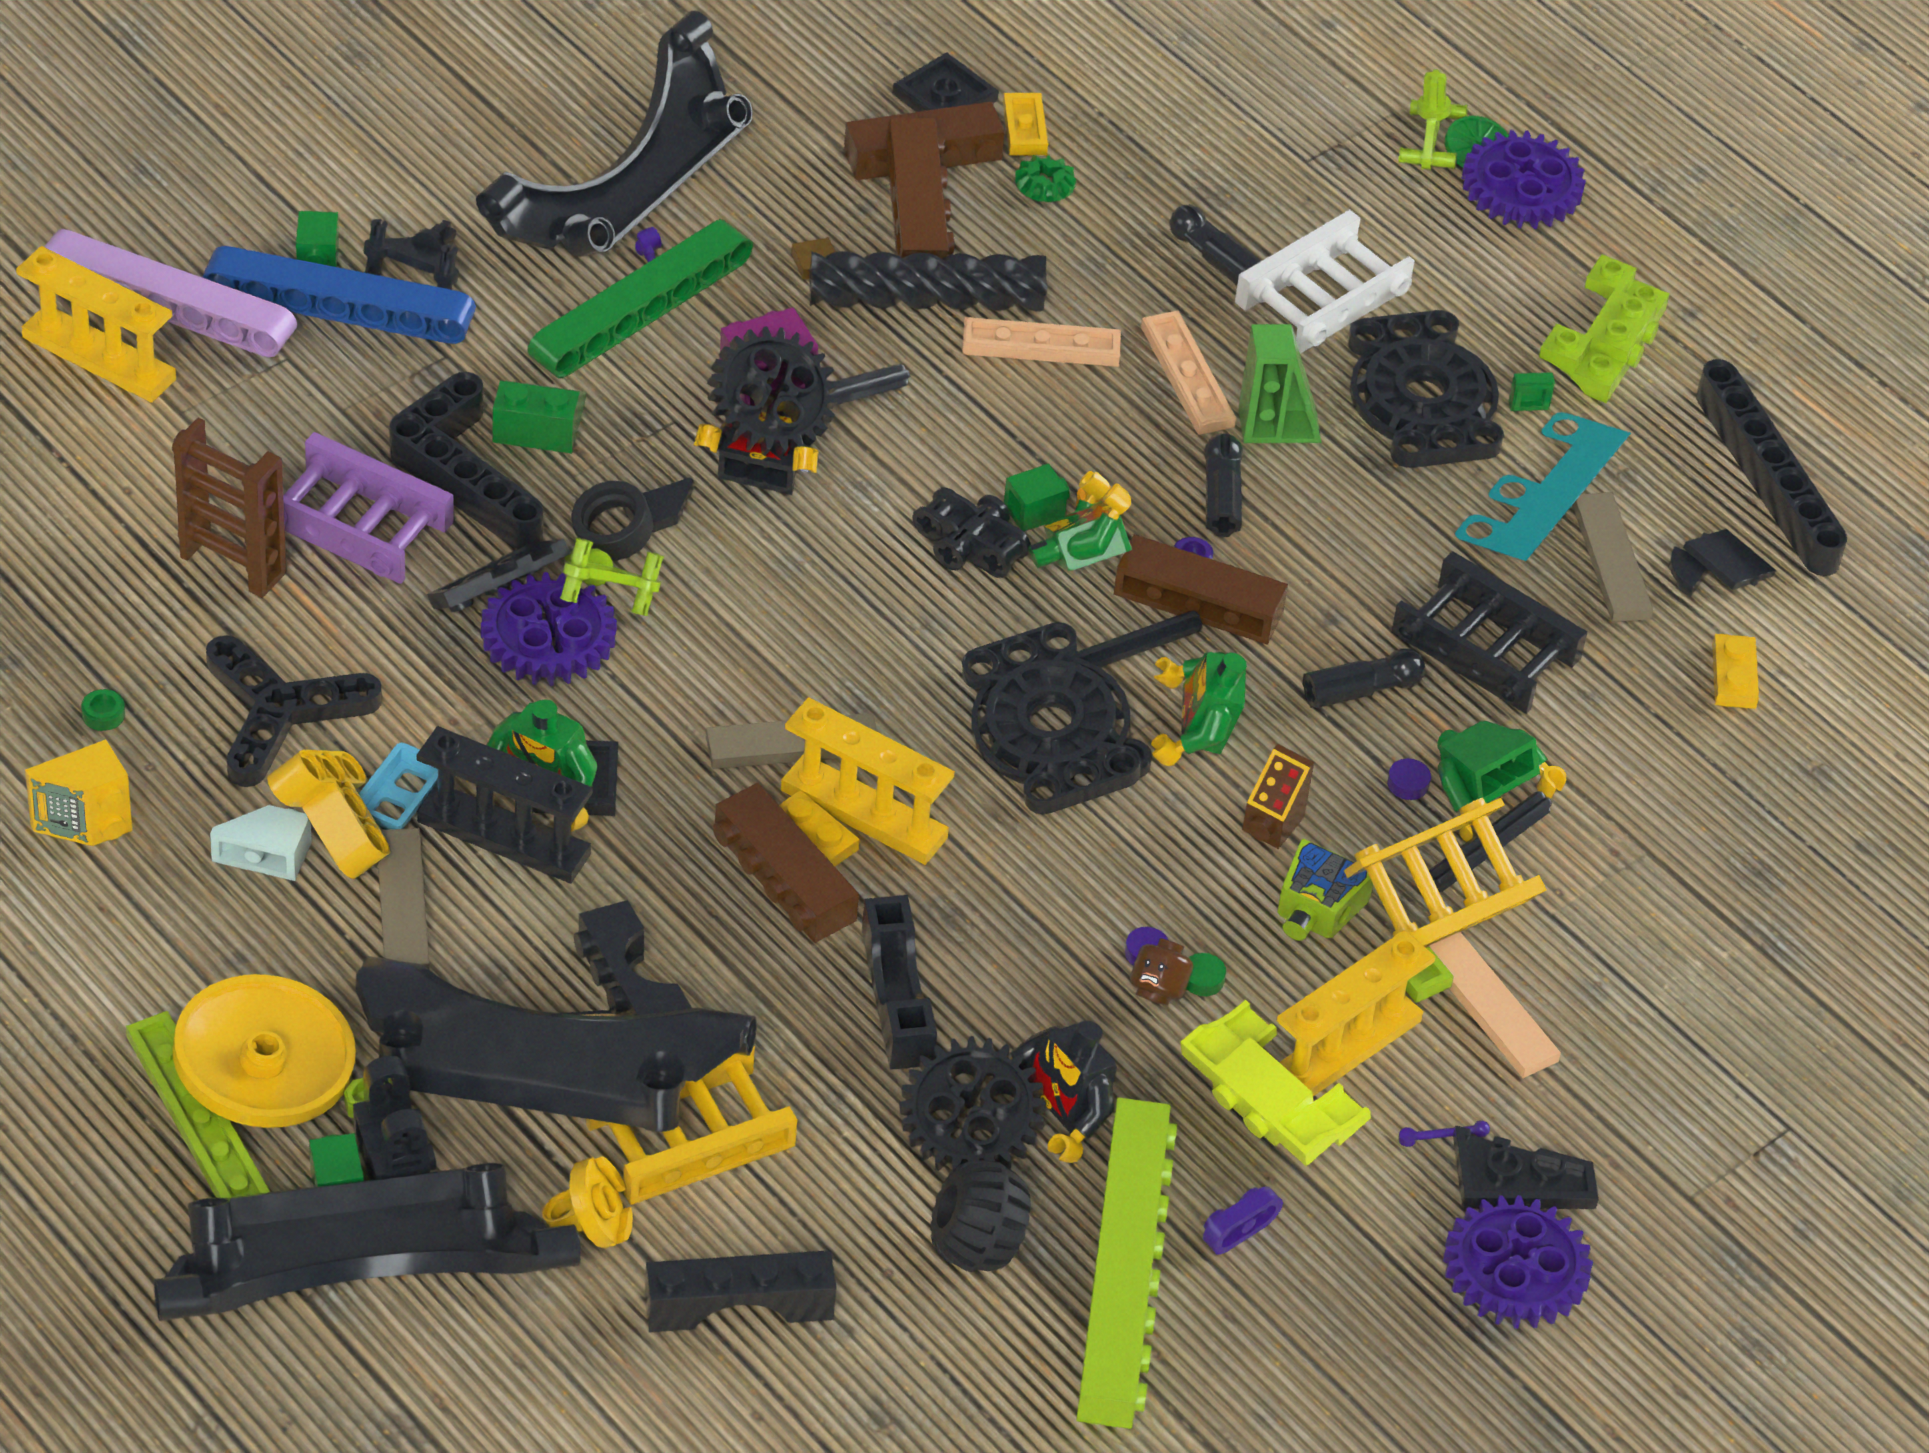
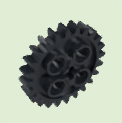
M767 326L762 328L758 337L752 329H749L743 336V340L735 336L729 344L730 347L724 346L718 354L720 359H716L711 366V369L716 374L710 376L707 384L716 389L712 390L707 398L710 401L719 402L712 415H724L726 420L721 425V430L733 427L736 431L732 441L736 442L741 437L747 438L746 450L748 451L758 443L761 444L763 456H766L772 446H774L778 456L782 457L787 451L788 446L793 452L795 447H802L803 443L810 447L817 440L816 435L821 437L828 429L825 423L829 424L835 417V414L830 409L837 405L839 399L829 394L836 390L838 383L826 380L834 369L833 367L822 368L820 363L826 355L821 353L813 356L810 353L814 344L812 341L803 347L799 345L800 334L797 332L788 340L785 339V331L782 327L779 328L774 337H771ZM754 360L763 361L768 366L769 371H761L755 365ZM781 362H785L787 368L775 390L774 396L776 398L768 407L765 421H760V412L772 390L770 385L779 373ZM791 377L802 380L806 389L796 387ZM740 394L750 396L755 406L745 404ZM777 411L788 414L792 423L780 420Z
M970 1036L966 1048H961L954 1038L951 1039V1051L947 1053L938 1045L934 1046L935 1060L932 1061L923 1055L919 1057L922 1072L914 1069L908 1071V1078L912 1085H902V1097L906 1100L899 1102L900 1114L906 1116L902 1119V1130L904 1132H912L909 1135L910 1147L922 1145L920 1149V1159L922 1161L935 1155V1170L939 1171L949 1163L952 1164L953 1171L963 1163L978 1160L1000 1162L1011 1169L1012 1154L1021 1159L1026 1158V1147L1023 1143L1029 1145L1037 1144V1134L1034 1130H1041L1044 1127V1118L1039 1114L1045 1112L1046 1103L1045 1100L1039 1098L1043 1095V1084L1033 1083L1036 1079V1069L1032 1067L1022 1070L1025 1065V1056L1023 1054L1009 1059L1010 1045L1005 1044L996 1052L993 1051L992 1038H988L983 1048L976 1046L974 1036ZM960 1074H968L975 1078L968 1084H959L953 1080ZM988 1076H993L994 1078L987 1084L986 1087H984V1089L981 1092L982 1084L985 1081V1079ZM999 1094H1007L1014 1098L1012 1102L1002 1105L994 1102L992 1099ZM980 1095V1107L974 1106ZM965 1107L971 1109L970 1112L968 1113V1117L966 1118V1120H965ZM938 1110H946L953 1114L951 1118L943 1121L931 1117ZM964 1123L963 1131L961 1132L960 1136L957 1139H953L951 1136L954 1135L958 1131L959 1127L962 1126V1124ZM977 1130H985L992 1134L985 1141H977L970 1137Z

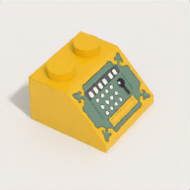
M106 739L25 769L30 825L34 832L95 846L108 840L117 839L132 831L128 774Z

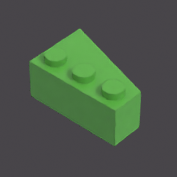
M1291 324L1251 325L1238 407L1243 443H1322L1316 406Z

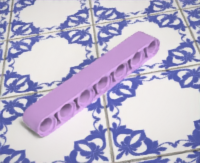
M58 230L44 246L172 310V317L167 322L264 357H274L277 355L297 327L294 315L281 305L70 230Z

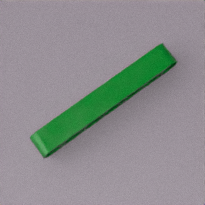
M723 219L712 222L542 328L531 339L527 349L528 355L555 377H567L741 267L752 253L753 242Z

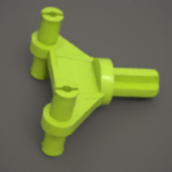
M1433 69L1432 72L1425 73L1423 95L1418 100H1411L1410 115H1420V117L1427 120L1424 148L1420 150L1400 147L1399 163L1421 164V169L1432 170V166L1455 169L1457 153L1434 152L1440 123L1443 122V119H1459L1467 116L1468 105L1451 104V100L1446 96V75L1440 73V69Z
M576 538L572 552L564 557L566 562L563 573L567 574L560 599L577 603L582 582L596 587L605 584L606 581L638 588L631 612L648 616L653 592L658 593L661 581L657 580L664 556L647 551L642 575L614 567L612 559L607 553L597 548L591 549L594 542L583 538Z

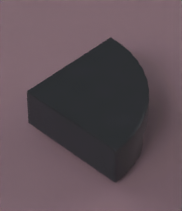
M1677 546L1674 547L1669 561V570H1671L1673 577L1677 581L1676 586L1678 589L1691 597L1709 573V570L1687 551Z

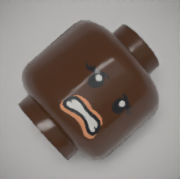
M1159 938L1157 946L1152 944L1141 946L1130 975L1131 984L1137 988L1135 995L1165 1006H1169L1170 1000L1177 1001L1182 999L1193 970V962L1188 957L1182 955L1184 946L1163 938Z

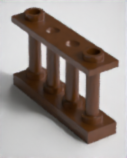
M197 417L186 430L183 429L176 435L172 444L175 464L180 558L188 561L201 546L219 553L246 567L249 592L263 598L286 574L282 457L267 451L256 464L247 465L206 445L205 420ZM207 464L241 480L244 491L209 475ZM209 493L243 509L245 520L209 503ZM211 522L244 538L247 549L211 532Z

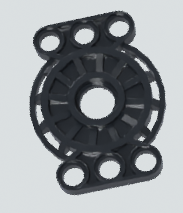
M1445 310L1361 318L1354 321L1350 326L1347 341L1348 347L1352 352L1360 355L1352 371L1349 389L1352 404L1359 416L1372 429L1392 440L1391 458L1396 464L1405 468L1485 460L1496 457L1501 451L1504 431L1500 425L1492 421L1496 415L1499 399L1496 379L1489 367L1477 355L1461 345L1455 344L1459 320L1454 314ZM1441 325L1447 327L1450 331L1439 333L1431 327ZM1404 329L1413 335L1402 337L1395 334L1394 331ZM1369 334L1375 337V340L1364 341L1359 339L1357 335ZM1361 370H1366V374L1357 379ZM1426 381L1439 387L1443 395L1434 398L1420 397L1410 392L1406 387L1413 382ZM1359 393H1364L1366 402L1365 405L1361 400ZM1484 402L1491 403V408L1487 414L1483 408ZM1486 435L1495 442L1484 444L1476 440L1475 437ZM1450 440L1457 446L1445 448L1439 445L1438 441ZM1411 444L1416 446L1419 451L1410 453L1403 451L1399 446Z
M1061 622L1050 623L968 651L962 660L964 682L969 687L980 690L972 707L971 719L972 735L976 748L984 760L997 772L1018 783L1024 784L1025 805L1030 811L1042 815L1130 787L1139 780L1141 774L1139 753L1134 748L1126 746L1130 733V707L1125 692L1117 681L1101 667L1084 659L1072 657L1077 652L1076 631L1072 626ZM1057 637L1069 641V645L1062 649L1051 648L1047 643L1049 640ZM1016 650H1024L1031 655L1029 659L1022 662L1013 661L1008 657ZM976 663H986L992 667L990 672L983 675L970 671V668ZM1112 692H1113L1114 695L1117 697V699L1119 700L1120 704H1119L1118 702L1114 701ZM985 705L986 715L978 721L981 707ZM1056 707L1067 712L1071 717V723L1060 730L1045 731L1034 727L1031 724V718L1042 708ZM1124 719V725L1119 735L1115 731L1116 720ZM981 734H988L990 744L992 745L990 750L983 742ZM1001 758L1004 759V760H1005L1008 764H1010L1011 766L1018 768V770H1016V769H1014V768H1012V767H1010V766H1008V765H1005V764H1004L1002 761H1000L999 759H1001ZM1125 760L1130 762L1133 768L1128 772L1119 773L1112 770L1110 766L1116 761ZM1085 773L1092 776L1094 780L1089 785L1078 786L1071 779L1077 774ZM1042 786L1049 787L1055 792L1048 799H1038L1031 794L1034 789Z

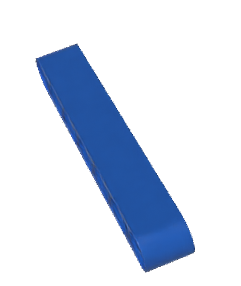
M220 246L213 251L202 278L281 305L291 313L448 344L460 343L465 339L476 310L473 299L460 291L231 246Z

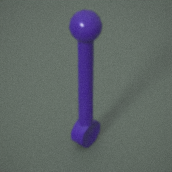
M1483 1120L1476 1121L1473 1126H1464V1128L1471 1129L1470 1135L1475 1134V1136L1480 1138L1486 1137L1490 1132L1489 1124ZM1405 1127L1400 1130L1398 1141L1402 1146L1410 1147L1417 1140L1453 1137L1454 1128L1416 1132L1410 1127Z

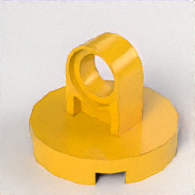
M602 1156L595 1159L594 1157L586 1158L575 1163L570 1173L569 1190L563 1191L551 1198L542 1211V1217L550 1227L575 1225L578 1233L584 1231L586 1236L596 1246L604 1249L627 1241L632 1231L633 1214L631 1206L623 1209L619 1192L626 1190L624 1181L615 1166Z

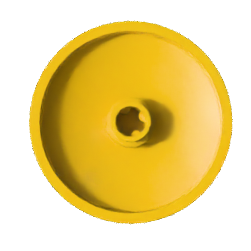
M262 974L227 978L206 987L196 994L180 1014L175 1028L172 1048L177 1074L184 1087L200 1104L230 1121L262 1128L298 1125L328 1111L339 1101L348 1087L356 1056L355 1040L350 1025L341 1011L328 998L303 983L280 976Z

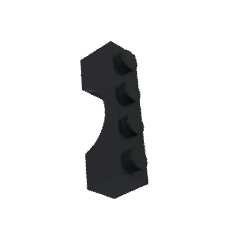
M908 895L865 898L861 932L889 1068L893 1070L920 1067L919 1057L921 1055L932 1061L935 1059L934 1046H936L937 1029L930 998L923 997L920 987L915 949V926Z
M628 900L578 913L579 932L574 933L576 951L580 958L586 957L589 962L593 981L596 986L602 985L609 1008L614 1015H642L692 1008L678 983L650 981L632 970L644 960V926Z
M831 1250L646 1262L645 1303L649 1333L695 1330L701 1321L712 1313L739 1305H757L770 1308L782 1315L787 1323L834 1320L836 1282Z

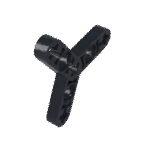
M233 636L215 637L206 646V660L209 671L251 709L227 755L228 778L233 784L240 787H251L262 782L292 725L364 716L374 713L381 706V683L374 675L356 673L285 682L245 644ZM233 655V661H231L228 657ZM252 675L258 676L263 680L255 686L241 683L244 677ZM359 692H365L366 696H360ZM344 693V700H340L339 694ZM318 694L327 695L332 699L323 705H317L309 701L311 697ZM297 699H301L302 705L297 706ZM274 703H281L282 707H275ZM258 730H268L274 734L270 739L263 741L256 740L251 736ZM249 753L253 754V764H248L246 768H240L246 766L250 759Z

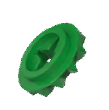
M1048 154L1046 158L1041 159L1033 155L1030 161H1021L1019 169L1015 173V183L1019 191L1030 199L1040 202H1055L1065 199L1074 191L1076 177H1074V167L1066 166L1064 158L1053 160ZM1040 174H1045L1047 177H1052V183H1051L1050 179H1047L1045 176H1039V175H1040Z

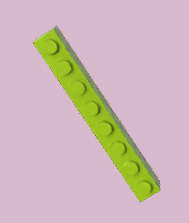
M1117 1097L1076 1417L1077 1422L1132 1429L1135 1411L1144 1412L1147 1384L1139 1383L1140 1372H1149L1152 1345L1143 1344L1144 1334L1153 1335L1156 1307L1148 1306V1297H1157L1161 1271L1152 1269L1153 1259L1161 1260L1165 1236L1163 1232H1156L1157 1222L1166 1223L1169 1196L1160 1194L1161 1186L1170 1187L1173 1160L1165 1159V1151H1174L1177 1124L1169 1123L1170 1104Z

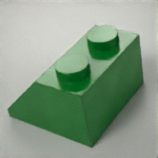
M500 380L493 405L492 443L572 454L586 400V392Z

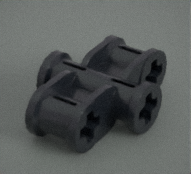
M941 487L934 492L933 500L929 504L921 506L913 512L912 521L915 528L924 537L935 542L933 545L935 557L943 566L950 570L962 568L967 558L971 563L983 569L991 576L1003 578L1010 573L1011 565L1018 558H1024L1030 553L1029 546L1031 542L1028 536L1018 527L1008 523L1010 513L1007 506L993 495H984L979 499L976 506L952 489Z

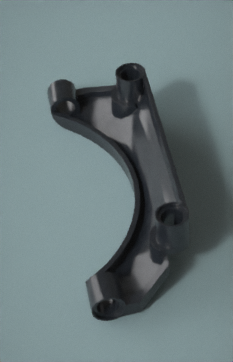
M690 11L662 35L658 45L654 88L645 118L631 144L610 167L585 182L570 186H549L533 183L506 171L477 195L476 205L478 210L487 219L498 236L544 249L553 248L562 241L567 251L575 257L606 252L742 129L749 125L753 116L750 101L742 94L725 96L727 92L714 52L707 42L712 38L713 27L705 15L698 11Z
M372 956L365 958L362 967L356 974L355 990L370 1029L384 1033L379 1040V1058L395 1056L403 1061L411 1091L642 1127L656 1132L670 1131L678 1127L680 1092L685 1086V1081L697 1082L734 1054L749 1056L753 1050L756 1038V1017L746 1014L701 1007L626 1016H586L537 1011L492 1001L469 993L444 981L422 964ZM388 1079L385 1080V1084H389Z
M481 1163L460 1169L230 1198H205L192 1201L188 1204L193 1253L180 1255L164 1278L154 1279V1296L158 1320L165 1321L223 1313L288 1292L360 1279L428 1273L519 1274L580 1266L581 1248L575 1225L549 1227L525 1211L512 1212V1205L508 1202L505 1165L501 1163Z

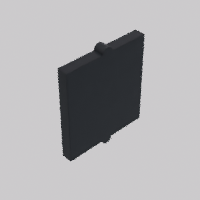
M1728 529L1711 534L1702 533L1701 537L1686 541L1683 549L1732 590L1749 584L1756 586L1758 581L1773 577L1776 572L1771 565Z

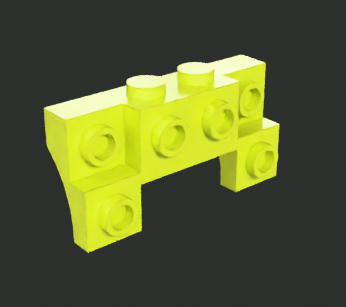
M1244 1000L1220 1019L1208 1024L1199 1025L1180 1042L1181 1053L1212 1081L1213 1096L1222 1107L1227 1110L1233 1108L1243 1117L1246 1127L1253 1135L1258 1138L1264 1136L1275 1147L1279 1143L1282 1144L1307 1167L1333 1143L1338 1146L1343 1144L1371 1119V1111L1366 1106L1362 1108L1344 1092V1087L1340 1083L1313 1102V1092L1263 1048L1277 1036L1276 1026L1272 1023L1268 1025L1250 1009V1003Z

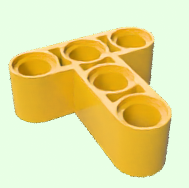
M303 749L268 775V785L274 795L286 806L303 808L334 862L349 878H358L390 853V847L386 838L356 790L366 783V774L359 762L349 753L344 751Z

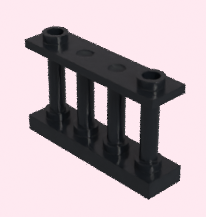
M1454 551L1443 559L1438 582L1439 590L1419 610L1402 600L1396 605L1391 633L1525 714L1532 707L1537 682L1534 680L1555 659L1573 668L1581 660L1588 632ZM1453 598H1456L1473 608V610L1453 630H1450L1433 620V618ZM1489 618L1507 630L1485 651L1466 639ZM1522 638L1541 650L1518 671L1500 659Z
M437 726L416 755L417 761L438 769V782L418 809L417 822L572 884L591 855V843L571 836V822L573 823L592 795L593 787ZM455 776L476 784V797L456 790ZM494 792L514 799L515 813L494 805ZM532 807L554 815V828L532 820Z

